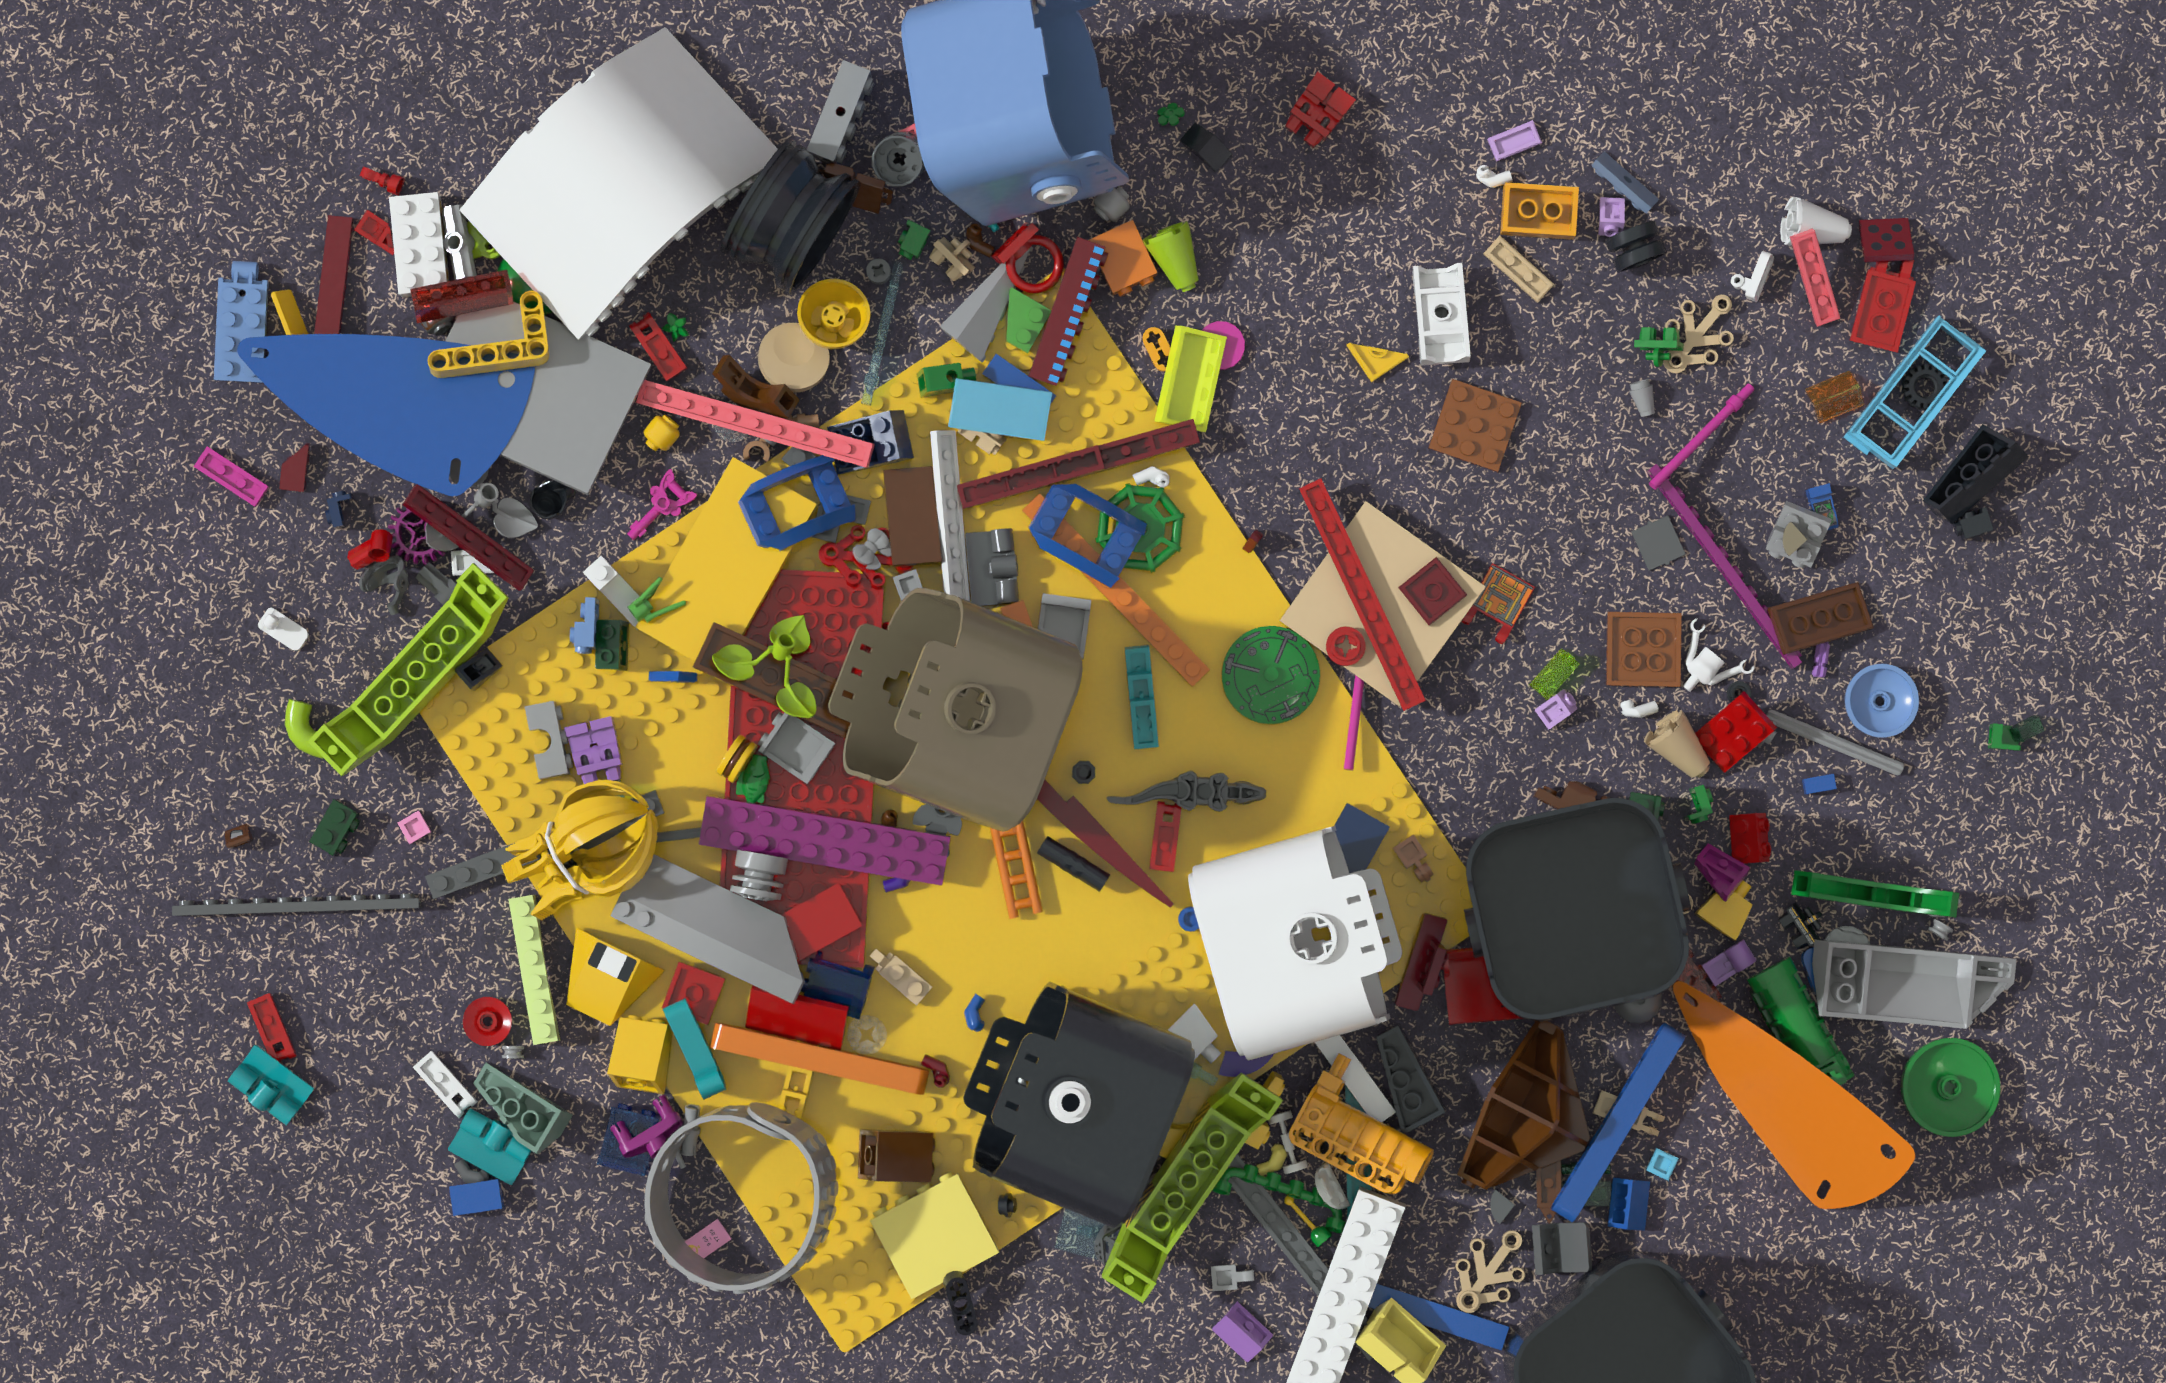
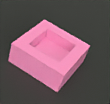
M420 811L398 822L409 844L431 833Z

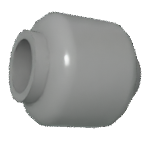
M1119 186L1109 193L1096 196L1093 209L1105 222L1109 220L1116 222L1129 210L1130 205L1127 199L1130 196Z

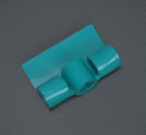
M258 1045L253 1046L249 1054L227 1081L248 1096V1101L254 1107L261 1111H268L286 1126L314 1090L310 1084Z
M471 1108L466 1113L460 1124L459 1131L448 1147V1151L509 1185L514 1183L531 1153L530 1149L514 1138L513 1133L506 1124L498 1120H491Z

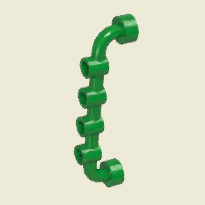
M1246 1164L1244 1169L1237 1167L1226 1169L1212 1190L1217 1194L1230 1195L1232 1184L1228 1181L1231 1177H1237L1244 1182L1255 1183L1264 1186L1265 1189L1285 1193L1291 1198L1309 1201L1312 1205L1329 1208L1332 1211L1333 1217L1327 1218L1325 1228L1331 1232L1342 1234L1346 1224L1342 1220V1210L1330 1207L1324 1202L1316 1187L1310 1192L1303 1189L1304 1183L1301 1181L1290 1180V1183L1286 1184L1280 1182L1282 1176L1277 1173L1268 1172L1266 1177L1259 1175V1168L1253 1165Z

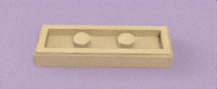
M1501 236L1483 253L1484 256L1537 303L1554 285Z

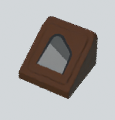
M248 824L225 831V843L229 849L253 841Z

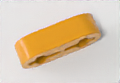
M1148 328L1143 334V344L1155 368L1160 372H1165L1166 367L1163 364L1159 365L1157 363L1160 360L1158 352L1162 350L1164 356L1168 357L1170 346L1164 333L1159 328ZM1151 332L1154 335H1160L1158 339L1160 347L1157 349L1152 342H1147Z

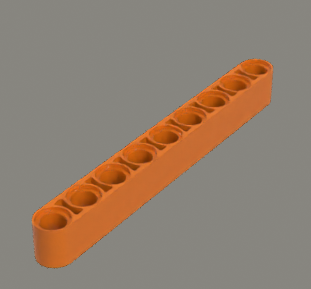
M715 1023L710 1043L711 1048L919 1095H924L929 1070L820 1045L818 1047L816 1044L803 1041L797 1042L794 1039L723 1023Z

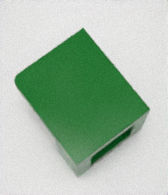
M1990 724L1988 749L2021 750V745H2018V726Z

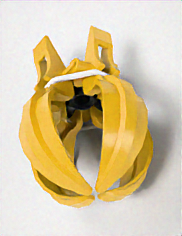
M596 780L574 787L563 796L554 822H544L541 828L532 836L518 840L515 844L513 843L508 848L506 847V851L517 856L501 865L507 882L512 883L546 872L547 876L537 885L542 898L531 912L532 916L540 920L554 914L568 902L583 900V893L589 894L590 892L600 897H611L627 891L643 878L652 863L659 827L656 815L653 810L647 809L649 806L646 800L636 790L621 782ZM618 795L632 796L639 803ZM646 814L607 841L588 850L578 849L579 846L597 836ZM538 859L536 863L525 869L523 868L522 864ZM598 874L604 876L601 879H593L592 877Z

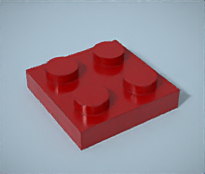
M678 962L662 1008L686 998L696 1020L709 1025L725 978Z

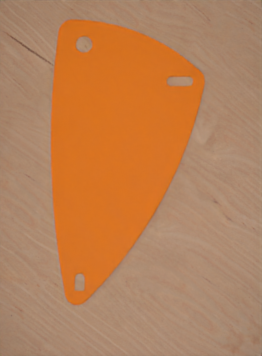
M1677 981L1674 983L1673 992L1682 1014L1720 1086L1797 1187L1815 1206L1821 1209H1836L1866 1202L1887 1191L1908 1171L1915 1160V1152L1912 1146L1857 1098L1802 1056L1738 1013L1685 982ZM1686 992L1697 1000V1007L1691 1005L1683 998ZM1883 1144L1892 1146L1896 1153L1895 1158H1886L1881 1152V1146ZM1827 1180L1831 1187L1825 1198L1821 1199L1818 1197L1817 1191L1822 1181Z

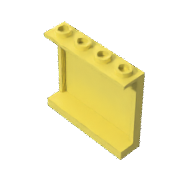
M950 1171L938 1178L940 1183L932 1187L928 1183L916 1190L918 1194L910 1199L908 1195L894 1201L895 1207L887 1210L885 1206L873 1212L874 1218L870 1220L911 1299L943 1283L944 1277L949 1272L959 1271L962 1273L999 1253L958 1173L953 1175Z

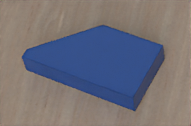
M649 671V680L653 682L693 683L697 681V673Z

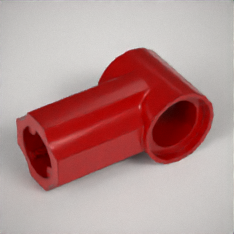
M383 529L374 530L369 540L348 551L347 558L351 566L358 570L375 561H387L392 546V534Z

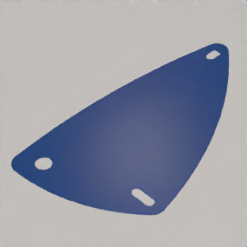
M360 334L278 335L245 338L239 343L237 348L238 355L252 372L282 402L322 434L363 460L393 475L448 496H458L464 493L491 467L502 453L521 420L528 402L535 373V366L436 378L431 374L428 365L430 353L440 349L471 345L421 338ZM252 347L267 349L269 351L268 357H251ZM511 352L507 354V357L511 359L519 356V354ZM486 354L482 359L490 362L495 356L493 354ZM462 357L459 359L458 363L461 365H466L470 362L471 359L468 357ZM438 360L433 366L442 368L446 362ZM509 371L515 376V382L511 387L505 388L498 383V376L502 372ZM458 458L461 461L459 481L457 484H451L449 482L451 461Z

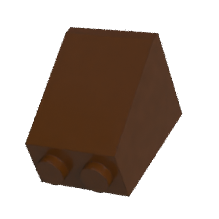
M860 1129L858 1179L884 1182H931V1178L934 1175L932 1153L935 1150V1139L933 1138V1133Z

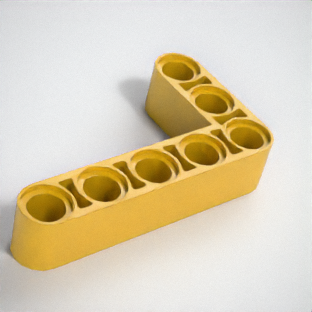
M527 291L520 298L525 339L435 350L428 356L431 374L436 378H447L545 364L549 359V347L541 296L535 291ZM530 301L538 303L533 309L525 306ZM533 324L541 326L537 332H531L528 329ZM537 347L544 350L541 355H533L531 352ZM510 351H517L520 353L519 356L514 359L507 357V354ZM486 354H493L495 356L490 362L482 359ZM462 357H468L471 359L470 362L466 365H461L458 363L459 359ZM438 360L446 362L442 368H436L433 365Z

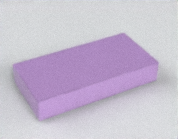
M1533 120L1487 139L1496 162L1542 144Z

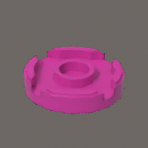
M1216 321L1208 324L1201 330L1227 337L1220 370L1232 368L1241 360L1245 350V341L1241 331L1235 325L1224 321Z

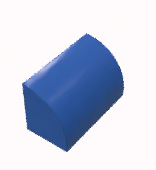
M1613 1177L1608 1227L1645 1231L1650 1189L1649 1181Z
M498 1179L449 1187L453 1216L505 1208L502 1189Z

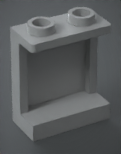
M1043 593L1038 630L1075 644L1083 660L1091 600Z
M779 712L772 722V725L775 727L771 733L765 732L758 742V745L761 746L758 751L806 784H809L836 744L799 718L788 715L785 712L784 714Z

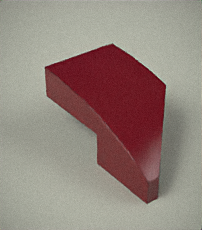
M310 443L303 445L302 448L282 463L279 489L298 492L305 491Z

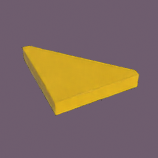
M1352 343L1346 345L1371 383L1409 358L1406 353Z

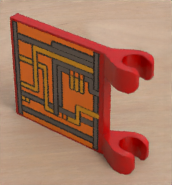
M1492 563L1481 582L1486 588L1461 622L1469 625L1477 611L1502 624L1495 641L1503 644L1535 587Z

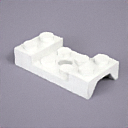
M1456 263L1448 268L1425 269L1420 266H1413L1420 364L1435 365L1470 362L1471 355L1462 263ZM1439 307H1444L1448 310L1449 314L1445 318H1439L1435 315V310Z

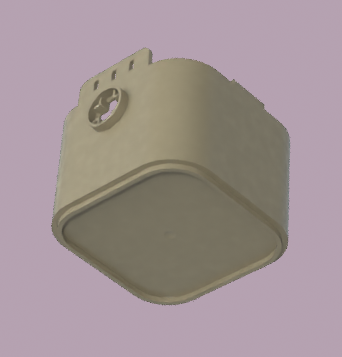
M916 588L901 601L886 630L867 623L862 624L857 628L828 703V708L832 715L850 722L843 750L844 769L852 776L957 817L998 831H1008L1025 819L1037 800L1079 690L1082 677V659L1077 646L1073 643L960 597L928 588ZM861 644L871 647L870 652L867 653L860 650ZM852 667L862 670L861 676L851 673ZM900 670L910 673L907 681L909 685L904 698L900 700L898 707H895L888 703L891 693L883 690V684L887 677L897 679ZM843 691L853 693L852 699L842 696Z

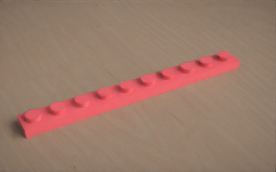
M648 380L644 381L636 403L867 468L869 467L875 445L870 442Z

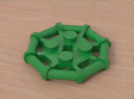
M1128 483L1125 484L1122 490L1110 498L1108 502L1117 506L1129 497L1130 505L1123 510L1147 524L1146 533L1140 537L1132 551L1145 553L1147 561L1128 559L1123 568L1146 570L1151 573L1156 572L1155 569L1176 552L1181 551L1180 543L1185 515L1180 512L1164 492V488L1135 486ZM1134 495L1154 498L1151 504L1135 502ZM1158 500L1171 516L1164 518L1155 507ZM1100 511L1098 535L1095 540L1104 549L1113 533L1108 534L1109 516ZM1173 521L1171 541L1164 538L1165 523ZM1160 543L1168 546L1152 559L1151 550Z

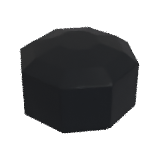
M1079 761L1073 766L1072 777L1079 784H1089L1095 778V767L1089 761Z

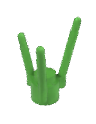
M659 577L627 608L638 622L645 619L648 623L655 617L686 605V601L675 603L651 613L650 611L653 607L648 599L656 592L662 582V578Z

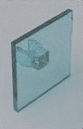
M1065 1208L1054 1248L1098 1260L1095 1255L1094 1244L1097 1234L1105 1224Z

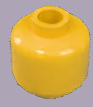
M665 414L663 417L655 416L643 431L644 436L647 438L645 443L654 451L658 449L663 451L669 450L680 436L679 425Z

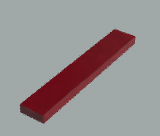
M328 215L314 334L341 333L354 222L352 217Z
M414 485L403 502V506L518 591L524 588L534 572L531 567L420 485Z

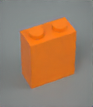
M1133 220L1088 240L1106 247L1105 252L1108 253L1104 267L1100 265L1099 267L1113 296L1118 294L1119 297L1131 293L1133 291L1131 287L1141 284V287H1144L1155 281L1153 277L1157 276L1156 268Z

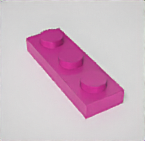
M208 446L193 466L254 507H257L269 489V486Z

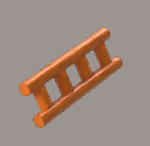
M1024 821L1004 832L990 828L1009 919L1019 917L1018 910L1032 907L1033 914L1043 912ZM1016 835L1019 849L1005 852L1002 838ZM1022 859L1024 873L1010 876L1007 862ZM1027 883L1030 897L1015 900L1012 886Z

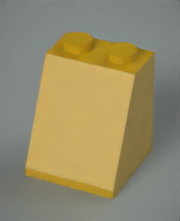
M631 1015L628 1018L620 1017L607 1072L617 1087L665 1094L672 1031L666 1022L658 1019H652L651 1022L642 1021V1018Z

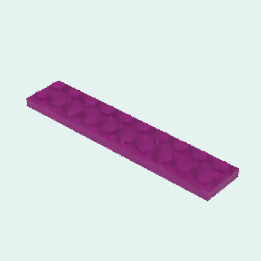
M707 795L699 845L734 851L754 852L787 858L793 861L942 886L951 836Z

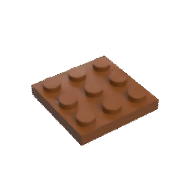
M1452 379L1428 449L1498 473L1522 403Z
M1607 612L1606 686L1681 687L1682 613Z

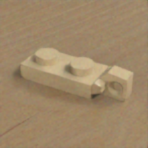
M875 949L870 955L879 964L876 967L879 974L916 1006L932 989L929 983L896 955L894 956L889 952L885 956L878 949Z

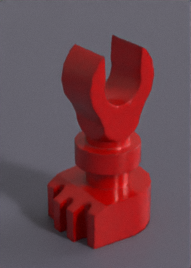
M363 167L360 173L362 178L378 183L380 187L385 188L387 186V192L399 196L405 182L402 176L393 174L389 177L390 175L387 173L381 174L366 167Z

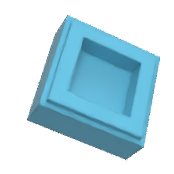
M1655 1148L1646 1171L1669 1181L1679 1158Z

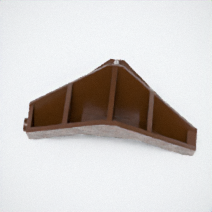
M1535 1021L1491 1087L1457 1173L1458 1176L1463 1178L1461 1183L1473 1189L1478 1185L1488 1190L1585 1150L1590 1140V1134L1564 1032L1560 1027L1548 1021Z

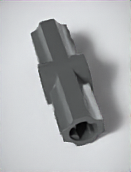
M430 562L415 577L443 605L449 600L457 584L451 578L448 579Z

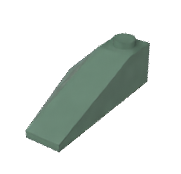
M488 1063L484 1064L473 1083L488 1104L500 1116L501 1121L513 1133L514 1138L536 1154H539L561 1136L573 1114Z

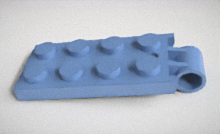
M233 261L231 269L232 280L218 277L214 380L263 383L245 364L237 352L238 345L243 339L266 336L269 282L268 280L258 281V262ZM241 290H245L246 295L244 297L240 295ZM252 347L251 357L265 358L266 349Z

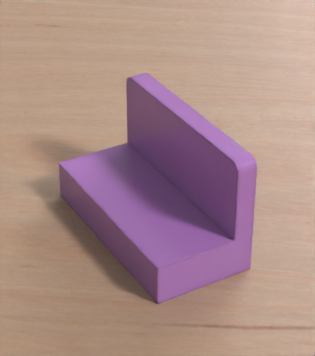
M1238 1301L1212 1328L1246 1362H1249L1258 1354L1273 1336Z

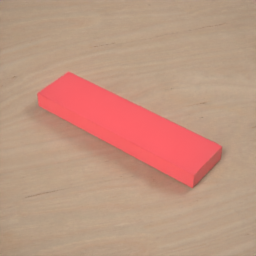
M1812 228L1790 236L1816 326L1819 327L1840 319L1815 230Z

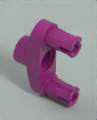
M666 1095L659 1097L663 1106L657 1098L652 1102L662 1120L636 1137H632L624 1121L617 1122L621 1132L615 1124L611 1126L610 1130L620 1144L619 1149L624 1157H634L648 1151L651 1158L655 1159L667 1139L682 1126V1118L678 1112L674 1111Z

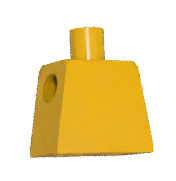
M1742 881L1726 902L1715 892L1695 912V915L1731 940L1736 941L1752 908V904L1744 899L1751 886Z

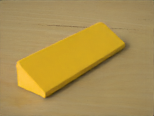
M281 290L272 292L271 297L286 335L308 334L292 291Z

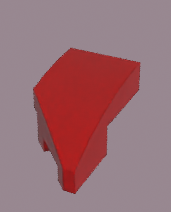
M366 210L354 231L393 255L394 247L388 223L369 210Z

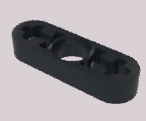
M949 1272L943 1279V1285L953 1323L959 1334L970 1335L976 1331L978 1322L968 1284L961 1272ZM958 1281L957 1284L960 1291L955 1292L953 1282ZM960 1299L967 1300L966 1304L962 1307L954 1306L955 1302ZM966 1315L968 1319L967 1325H963L964 1322L962 1316Z

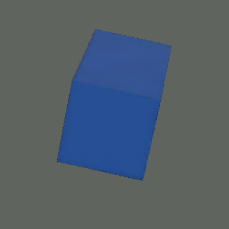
M1834 774L1802 779L1804 794L1837 789Z

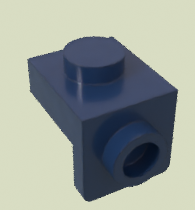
M347 491L332 493L333 497L327 499L329 510H325L328 524H332L335 529L346 527L340 503L354 500V495L351 493L347 494Z

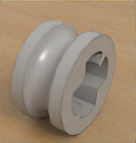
M1934 919V926L1929 927L1928 930L1947 941L1949 939L1948 934L1952 933L1953 929Z
M502 1046V1049L505 1051L502 1058H524V1055L521 1053L524 1046Z

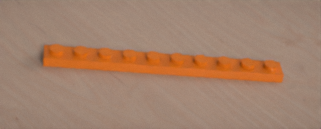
M1040 493L1022 510L1031 521L1045 499ZM1063 518L1052 540L1096 564L1100 555ZM1081 571L1191 687L1210 671L1120 576H1118L1120 579L1109 588Z

